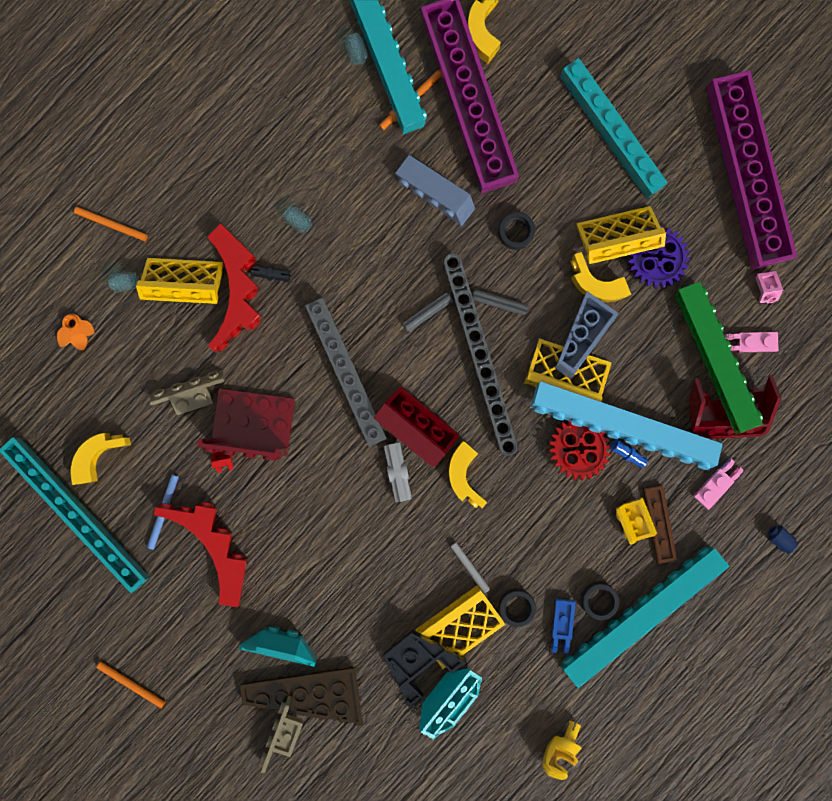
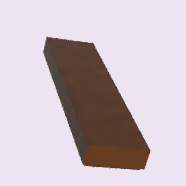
M663 485L643 488L646 507L657 532L655 536H652L657 564L677 561Z

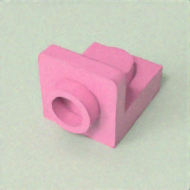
M777 272L757 274L756 281L761 292L760 303H773L779 300L783 288Z

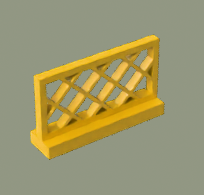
M651 206L577 223V230L587 252L589 264L665 247L666 232L664 228L660 227ZM648 214L649 218L645 220L639 218V216ZM622 219L631 220L629 224H625L620 221ZM637 222L643 224V226L639 229L634 227L633 224ZM605 223L612 224L610 229L605 228L602 225ZM647 226L655 229L651 231H645ZM590 227L594 230L591 233H588L583 229ZM616 227L625 229L622 233L614 231ZM598 231L606 233L603 238L595 234ZM628 231L637 233V234L630 235V236H627V235H626V234L628 233ZM610 235L617 237V239L607 240ZM591 240L599 242L589 245V242Z
M147 258L141 281L138 280L136 285L140 300L217 304V293L224 264L223 262ZM151 265L161 266L154 271L151 269ZM173 266L180 267L179 269L173 272L169 269ZM192 267L198 268V270L192 273L188 269ZM211 268H218L217 271L211 274L207 271ZM164 271L168 273V275L162 278L158 276V274ZM183 272L187 274V276L181 279L177 277V275ZM202 273L206 275V277H204L201 280H198L196 278V276ZM153 277L157 280V281H147V280H149V279H151V278H153ZM172 278L176 281V282H166V281H168V280H170V279H172ZM191 279L195 282V283H186V282H188V281L191 280ZM211 280L214 283V285L205 283Z
M539 338L524 383L536 387L541 381L601 402L611 362L588 355L585 359L588 366L580 370L578 369L574 374H578L582 381V384L576 386L565 375L560 380L555 379L551 373L556 370L555 367L549 369L545 362L546 359L552 356L558 362L557 354L562 352L564 346ZM541 345L549 347L552 354L543 358L540 352ZM542 362L546 369V372L541 374L533 371L535 365ZM596 364L606 366L604 373L599 376L593 368ZM590 368L594 378L585 381L581 372ZM596 380L599 385L598 393L591 391L588 383Z
M477 585L415 630L427 638L439 636L440 645H442L443 637L453 638L452 648H446L462 656L503 627L505 623ZM483 600L486 603L485 612L475 611L476 604ZM464 613L471 614L470 623L460 622V616ZM474 614L484 616L483 625L473 624ZM488 616L496 617L499 621L494 626H486ZM449 624L456 625L454 634L444 633L445 627ZM459 626L469 627L467 636L457 635ZM472 628L482 629L481 635L477 638L470 637ZM456 639L466 640L465 647L462 649L455 648ZM437 660L442 669L446 668L440 660Z

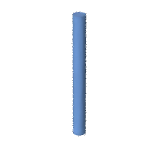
M171 475L162 503L170 504L179 476ZM157 516L147 544L148 549L154 550L165 518Z

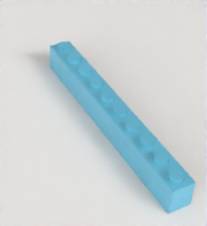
M541 381L535 387L530 408L535 409L534 411L537 413H547L553 415V418L557 420L565 419L571 421V424L575 426H586L592 432H603L610 438L624 439L630 445L638 444L644 446L645 450L662 452L663 456L676 457L681 462L687 464H697L699 468L704 470L718 466L722 443Z

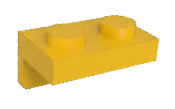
M643 498L623 503L616 508L617 519L621 522L624 536L630 545L638 540L657 534Z

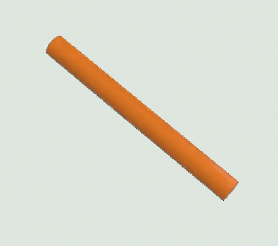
M76 207L74 210V214L142 241L147 240L148 235L80 207Z
M100 661L97 665V669L161 709L164 706V700Z

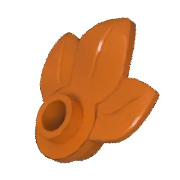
M68 314L63 318V327L57 332V341L60 347L71 343L77 349L84 350L88 342L87 336L95 333L94 328L90 322L81 320L78 315ZM72 320L75 321L74 327H71L70 322Z

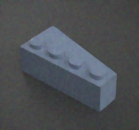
M408 155L396 172L399 184L405 188L409 187L412 189L415 195L424 198L430 205L439 209L460 226H463L475 210L469 193Z
M587 291L555 369L571 379L619 313Z

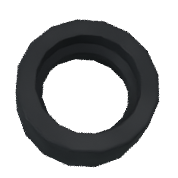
M512 212L506 215L498 229L501 243L512 250H521L527 247L535 235L533 220L522 212ZM513 220L524 222L528 228L526 238L520 242L511 241L505 232L507 224Z
M593 582L584 588L581 594V605L584 611L593 619L606 620L610 619L617 612L619 597L610 585L604 582ZM595 590H604L610 595L611 605L606 611L596 612L591 609L589 596Z
M519 588L511 589L501 596L499 612L502 619L508 625L523 627L534 619L536 604L527 591ZM519 596L527 601L529 609L523 618L514 619L507 614L506 604L510 598Z

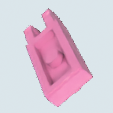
M778 332L724 335L725 339L727 338L728 340L737 339L738 346L731 345V351H778Z
M729 459L720 469L718 468L693 495L707 510L718 501L734 483V480L743 472V469L738 467L730 476L725 473L735 463L733 459Z

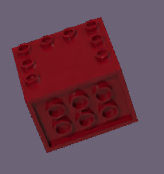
M219 389L212 438L198 439L197 447H203L204 452H223L226 455H235V452L243 453V457L255 458V455H263L264 460L272 461L288 456L295 399Z

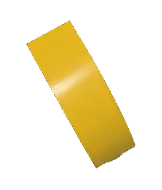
M476 0L471 7L468 18V27L478 57L487 64L499 51L501 42L488 32L484 21L499 0H482L481 3Z
M582 252L573 255L571 266L574 272L577 271V274L571 279L582 294L585 295L588 291L602 302H614L631 295L625 277L611 282L599 281L589 272Z
M102 433L85 441L73 457L71 465L72 485L98 481L96 462L99 456L107 449L131 445L130 438H123V435L110 437V433Z
M462 441L450 459V484L462 502L468 496L470 498L467 501L475 508L478 505L483 508L487 502L470 488L466 480L467 468L478 453Z

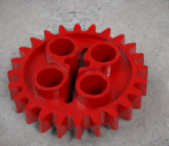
M567 421V425L565 423L560 424L561 429H555L557 435L552 434L550 436L554 441L548 443V445L553 447L548 453H553L554 455L550 460H556L553 467H560L559 474L565 471L566 478L572 474L573 480H576L579 476L582 481L585 479V475L588 479H591L592 473L595 476L599 475L597 469L604 470L605 468L602 464L609 463L605 457L611 456L610 453L606 452L611 446L605 444L609 438H603L605 433L592 432L586 426L572 425L571 421ZM585 434L591 437V444L585 442ZM566 436H570L573 439L572 445L566 443ZM578 446L579 448L596 447V450H584L582 452L579 450L563 451L564 448L574 449ZM587 453L593 456L592 463L586 460ZM568 455H572L574 457V464H570L567 461Z

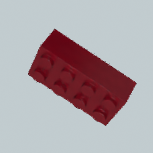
M401 386L374 416V419L381 426L385 427L433 468L460 436Z

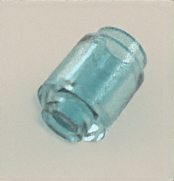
M358 33L347 36L345 46L350 62L355 63V65L365 63L368 53L363 38Z
M290 206L283 215L285 222L299 233L307 232L312 226V218L297 207Z
M131 271L113 273L111 278H108V285L115 293L131 291L136 288L138 277L135 272L131 273Z

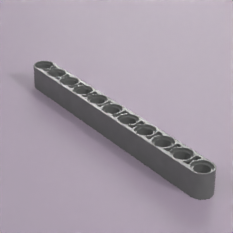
M449 254L444 260V270L495 439L502 454L512 455L517 450V443L462 261L457 254ZM453 259L458 265L455 268H450L447 262ZM461 278L463 284L461 286H455L453 284V279ZM466 296L469 302L466 305H462L459 303L458 298ZM464 315H473L474 321L472 323H466L464 321ZM477 332L480 338L474 342L470 340L469 334ZM477 350H482L485 353L483 360H478L475 357ZM481 369H489L490 377L483 378L480 374ZM492 386L496 389L494 397H489L486 394L487 387ZM497 404L501 407L500 415L492 413L493 405ZM500 423H504L507 426V431L504 434H500L497 430V426ZM506 441H510L513 445L510 452L503 450V444Z

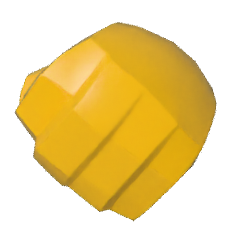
M569 721L564 737L554 736L545 750L542 766L547 775L552 778L564 780L568 777V771L557 764L558 759L566 760L573 766L578 763L576 755L582 748L575 743L581 725L576 723L574 731H572L575 723L573 721Z

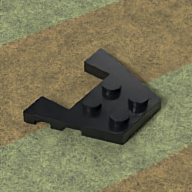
M411 630L385 651L383 655L409 707L423 696L421 690L412 682L415 677L437 660H440L451 673L464 665L466 660L459 654L414 630Z

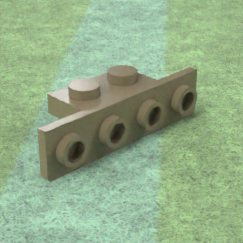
M223 370L212 371L206 376L194 377L188 382L176 383L164 390L158 389L151 394L150 404L152 406L170 400L177 415L213 404V398L208 387L224 382L225 373Z
M291 696L287 697L286 703H281L278 714H281L280 719H275L272 731H275L274 735L269 736L266 744L268 751L267 753L263 752L259 763L262 765L261 773H265L272 752L291 757L304 720L287 714Z

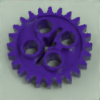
M671 228L665 231V245L671 246L672 253L666 252L665 247L653 249V251L626 255L631 258L627 264H632L633 266L629 271L636 272L633 278L639 276V283L645 280L646 287L653 283V289L657 288L658 284H660L661 288H664L666 283L668 286H671L673 281L677 282L680 280L678 276L682 277L685 275L682 269L686 270L688 268L684 264L690 261V258L685 257L690 251L684 250V247L688 244H681L683 236L676 238L678 232L676 231L671 234ZM644 254L650 257L644 258L641 255ZM658 254V257H661L662 259L658 261V258L653 256ZM668 257H674L675 260L667 259V258H668ZM647 261L651 264V270L645 269L644 262ZM664 263L670 266V272H666L663 269Z

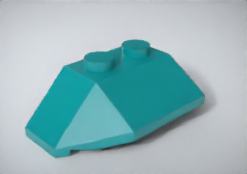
M272 625L264 627L242 641L238 648L239 650L312 667L315 666L317 661L315 654L303 635H299V632L295 630L281 631L279 627Z
M469 668L456 670L453 673L447 672L422 704L419 731L434 739L438 734L454 727L478 697L482 677Z

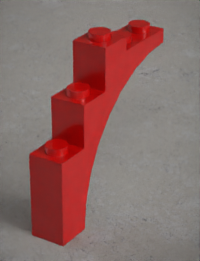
M220 223L207 238L217 248L224 261L229 278L230 295L224 322L217 335L208 345L214 352H222L228 346L227 342L232 337L236 338L242 332V327L248 331L257 328L262 318L246 302L248 299L252 300L258 294L257 290L259 287L243 273L245 270L251 269L252 265L255 264L256 258Z
M201 502V504L196 505L195 511H192L191 507L181 506L180 509L173 508L172 504L161 503V506L155 507V516L170 519L184 526L195 534L208 550L218 573L220 587L219 605L239 607L248 558H243L244 555L232 553V556L229 555L233 533L228 532L227 528L217 527V530H214L217 507H214L213 503Z

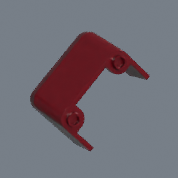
M769 375L765 388H755L750 391L754 396L756 409L762 414L763 425L737 435L733 431L721 401H709L708 393L702 391L699 378H695L689 398L691 432L707 439L760 437L766 435L771 428L782 399L773 375Z

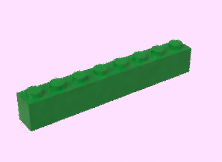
M701 282L679 289L675 297L735 435L763 425L762 414L754 405V396L746 387V378L738 369L739 362L731 353V344L724 337L723 326L720 321H717L713 304L709 303L707 289L705 286H702Z

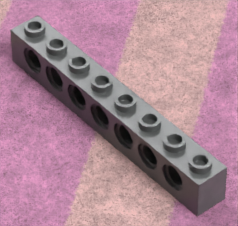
M321 298L305 305L368 446L370 447L387 439L382 426L374 419L376 415L375 410L325 300Z

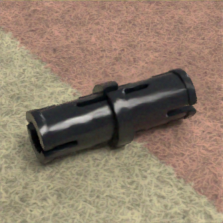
M255 264L251 267L253 269L251 270L252 277L267 278L268 281H290L291 270Z

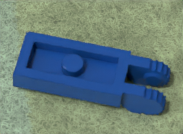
M555 598L551 645L553 653H556L558 650V639H564L563 653H569L570 640H572L575 600Z

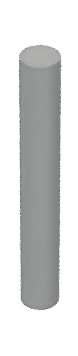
M457 542L450 546L483 593L489 591V586Z

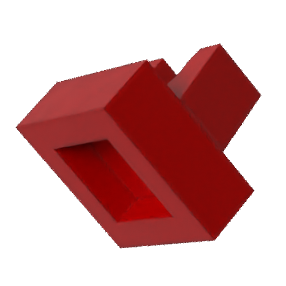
M223 452L212 453L211 464L213 469L215 468L218 473L222 472L223 466H228L229 471L233 470V455H226Z

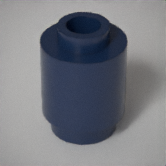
M774 526L769 530L768 540L782 552L790 554L797 548L798 542L796 538L783 526Z

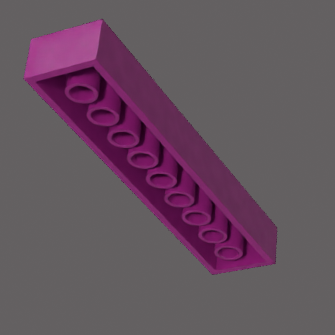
M441 0L421 7V19L480 193L483 194L516 183L519 174L460 1Z
M751 71L713 79L706 89L751 269L754 270L797 258V253Z

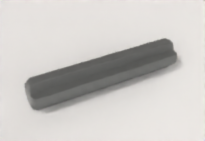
M477 289L472 296L475 301L521 315H525L528 309L526 304Z
M448 292L444 293L403 322L404 328L408 332L412 331L453 302L452 296Z

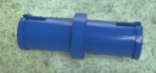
M615 440L611 444V450L621 455L623 460L630 461L639 468L646 466L648 458L637 453L635 448L628 447L619 440Z

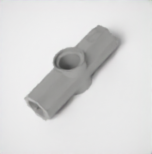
M401 444L385 445L384 450L388 463L387 471L389 481L392 483L395 502L410 500L412 498L408 483L409 476L406 462L403 459Z

